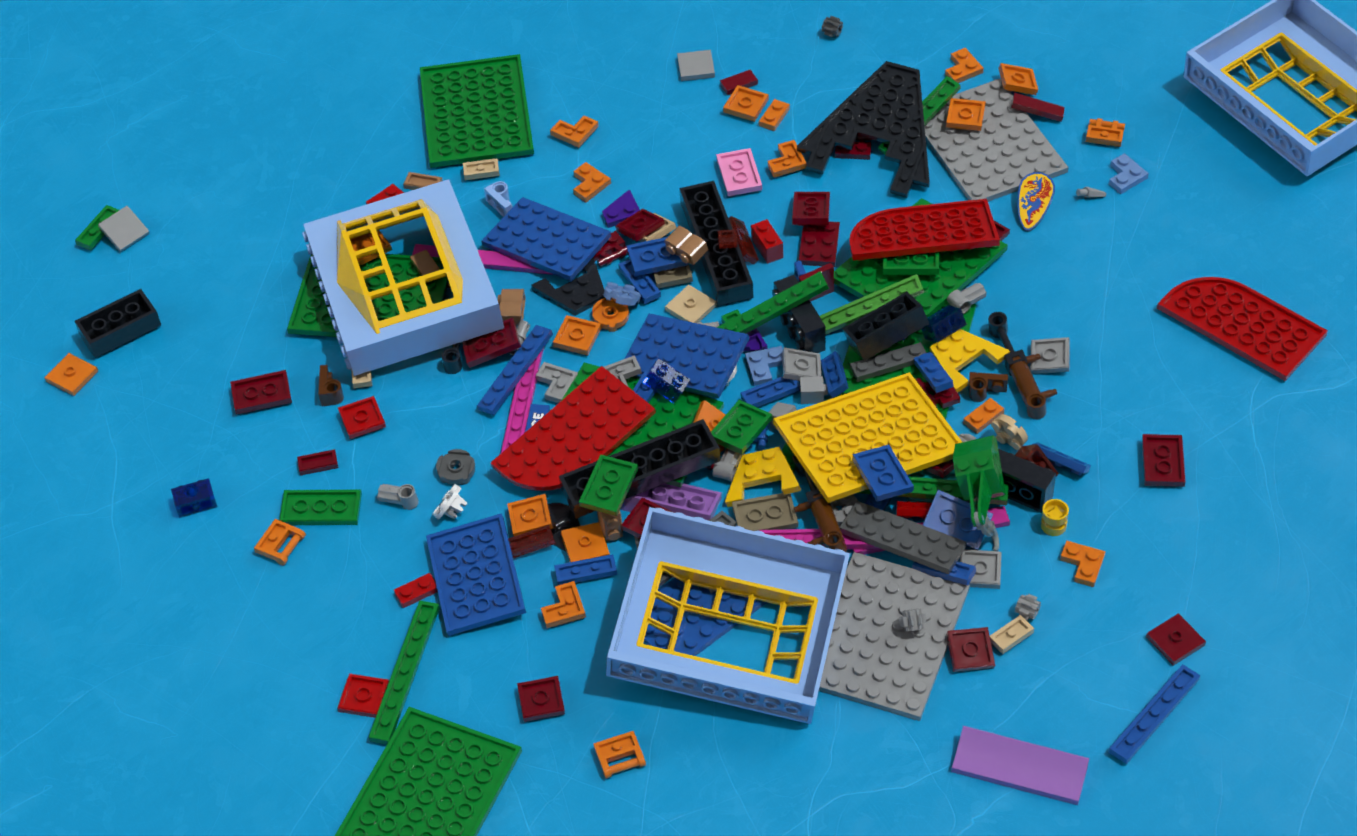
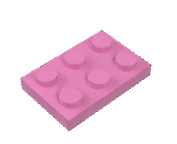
M751 148L716 154L717 163L728 196L762 190L761 179Z

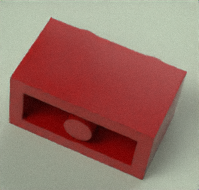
M766 219L751 225V240L766 263L784 258L783 242L769 221Z

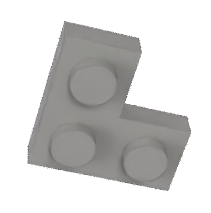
M635 355L604 366L606 370L626 386L628 384L625 379L642 373Z
M543 362L536 374V380L550 384L545 393V399L559 403L578 375V372Z

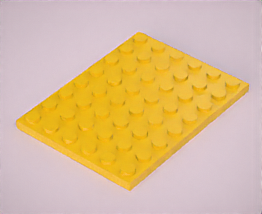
M910 372L773 419L774 426L828 503L869 489L852 460L853 454L890 445L906 474L909 475L952 460L955 444L962 443L961 439Z

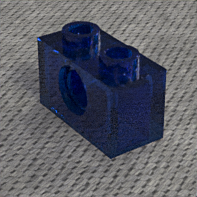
M948 305L929 316L927 319L930 324L924 326L922 332L926 340L939 342L966 326L961 308Z
M658 358L642 382L674 403L683 393L690 379Z
M209 478L171 489L179 518L217 507Z

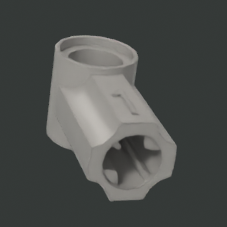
M976 283L963 291L954 290L947 297V302L959 314H964L970 309L972 304L985 298L987 292L981 283Z
M726 448L721 461L714 465L713 477L732 482L742 455Z
M383 484L378 489L379 501L400 504L407 510L414 509L418 505L419 500L415 489L410 484H405L401 487Z

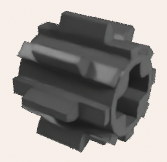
M834 16L826 17L822 25V31L825 32L824 35L834 38L841 34L843 22Z

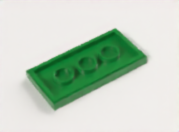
M361 489L284 490L279 521L289 525H358L362 491Z

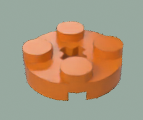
M603 298L593 306V322L601 323V328L615 332L618 328L625 325L629 319L628 305L615 303L616 299L614 298L610 300Z

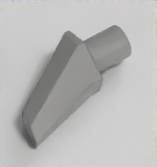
M1084 187L1083 189H1077L1076 195L1083 196L1084 198L1106 197V192Z

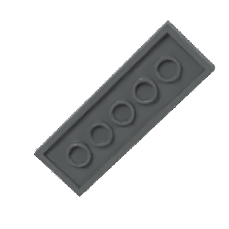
M860 501L855 503L840 526V530L844 535L948 575L966 548V541Z

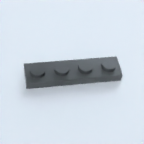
M920 342L874 356L865 361L860 360L850 363V369L856 381L859 382L915 365L914 358L926 353Z

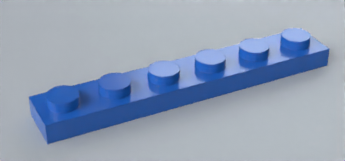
M535 325L521 347L516 351L478 403L479 411L491 415L496 414L552 337L551 329Z
M1182 664L1109 748V753L1127 765L1200 679V675Z

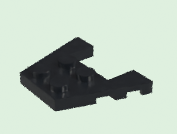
M594 258L582 269L585 273L584 275L557 289L546 278L531 285L535 293L539 292L547 300L551 299L557 302L558 306L575 316L593 307L597 301L605 298L603 296L604 287Z

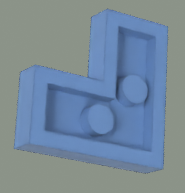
M1125 153L1111 161L1110 166L1119 174L1109 180V185L1120 194L1148 179L1149 173Z
M782 346L745 353V359L754 386L771 381L772 375L769 368L783 365Z

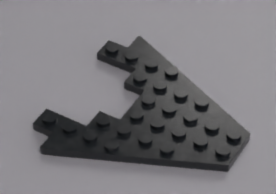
M888 61L881 65L797 145V151L811 155L806 169L824 174L834 147L839 146L852 150L857 136L889 144L885 159L900 163L890 189L891 194L907 198L913 183L929 188L930 179L919 69Z

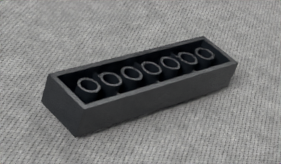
M709 181L679 188L680 203L691 233L702 238L708 247V251L701 257V261L718 306L754 298L751 276L715 182Z
M704 419L609 456L638 464V470L625 499L721 461L719 446ZM597 461L559 476L561 490L576 519L595 512V510L580 507L579 500Z

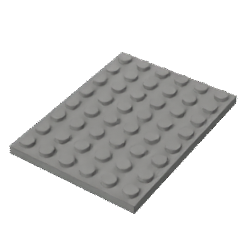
M1001 79L963 91L952 97L956 99L986 101L981 131L946 128L950 100L925 125L927 144L968 200L987 199L989 202L1019 190L1021 180L1033 172H1042L1050 178L1068 172L1066 163L1029 115L1024 111L1011 108L1013 95L1010 91L1003 88Z
M854 552L845 573L819 691L920 721L948 648L946 633L955 629L970 585L967 586L940 577L930 576L913 568ZM921 608V613H925L926 623H923L924 629L906 632L905 628L901 627L899 617L903 616L902 611Z

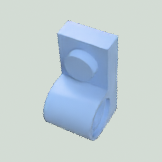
M498 181L484 188L486 201L504 217L512 209V204L509 201L508 185L505 182Z

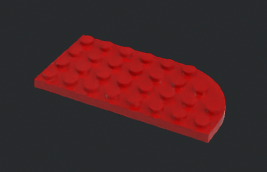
M987 199L882 210L862 219L856 224L850 234V251L853 261L1000 246L999 235Z
M1201 277L1185 281L1170 290L1157 304V309L1284 381L1291 376L1319 345L1328 330L1237 281L1220 277Z
M601 366L490 463L491 467L509 482L521 488L535 491L560 489V475L598 461L600 454L608 456L652 417L656 410Z

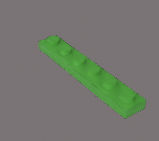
M913 275L820 315L821 320L826 326V334L851 324L905 292L910 293L913 297L925 293L918 275Z

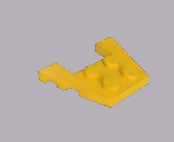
M956 328L930 346V352L953 380L957 393L969 384V380L958 372L960 369L982 354H985L998 365L1005 360L1004 355L1010 353L1006 348L959 328Z
M780 447L742 455L725 499L727 507H732V502L744 500V488L781 480L784 495L801 491L799 483Z

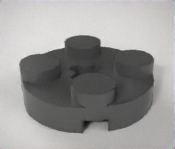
M462 449L450 450L444 456L442 454L436 463L440 481L452 485H465L469 483L476 469L474 458ZM455 465H459V468H458V469H453V468H451V467H455Z

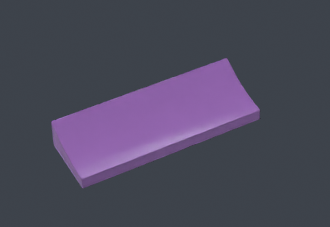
M665 483L625 499L620 510L631 512L643 497L674 513L680 512L686 516L701 517L709 521L715 515L722 498V493L687 484H682L680 488Z
M963 726L951 772L1078 805L1088 769L1089 758Z

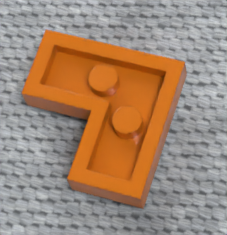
M966 48L951 53V59L956 66L945 70L946 76L960 83L982 74L984 68Z
M583 116L573 126L559 120L550 130V135L579 148L598 128V121Z
M795 140L778 144V151L782 157L768 161V167L773 177L805 169L807 165L802 153L797 151Z
M587 162L573 171L574 177L582 181L580 185L573 189L574 195L586 203L611 184V178Z
M1066 540L1060 561L1079 566L1074 582L1094 587L1106 551Z
M574 581L555 586L560 603L541 608L547 628L586 617Z

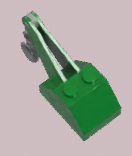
M992 435L955 444L953 463L955 476L963 499L971 505L973 526L977 527V530H981L983 535L991 536L994 543L993 550L998 551V533L994 521L989 520L987 512L991 498L1003 496L1006 493L997 438Z

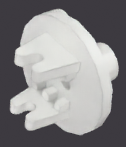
M454 484L450 491L448 490L444 495L442 503L437 506L432 515L438 520L443 514L455 519L457 515L454 512H462L463 508L460 505L464 507L467 505V502L458 495L461 487Z

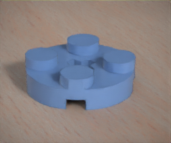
M613 282L607 283L603 294L608 300L612 297L616 299L615 303L630 306L635 305L636 302L639 304L641 297L640 293L635 291L634 286L626 284L623 287Z

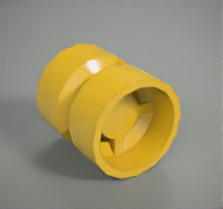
M1051 499L1044 504L1041 529L1047 535L1059 536L1066 531L1069 508L1064 501Z

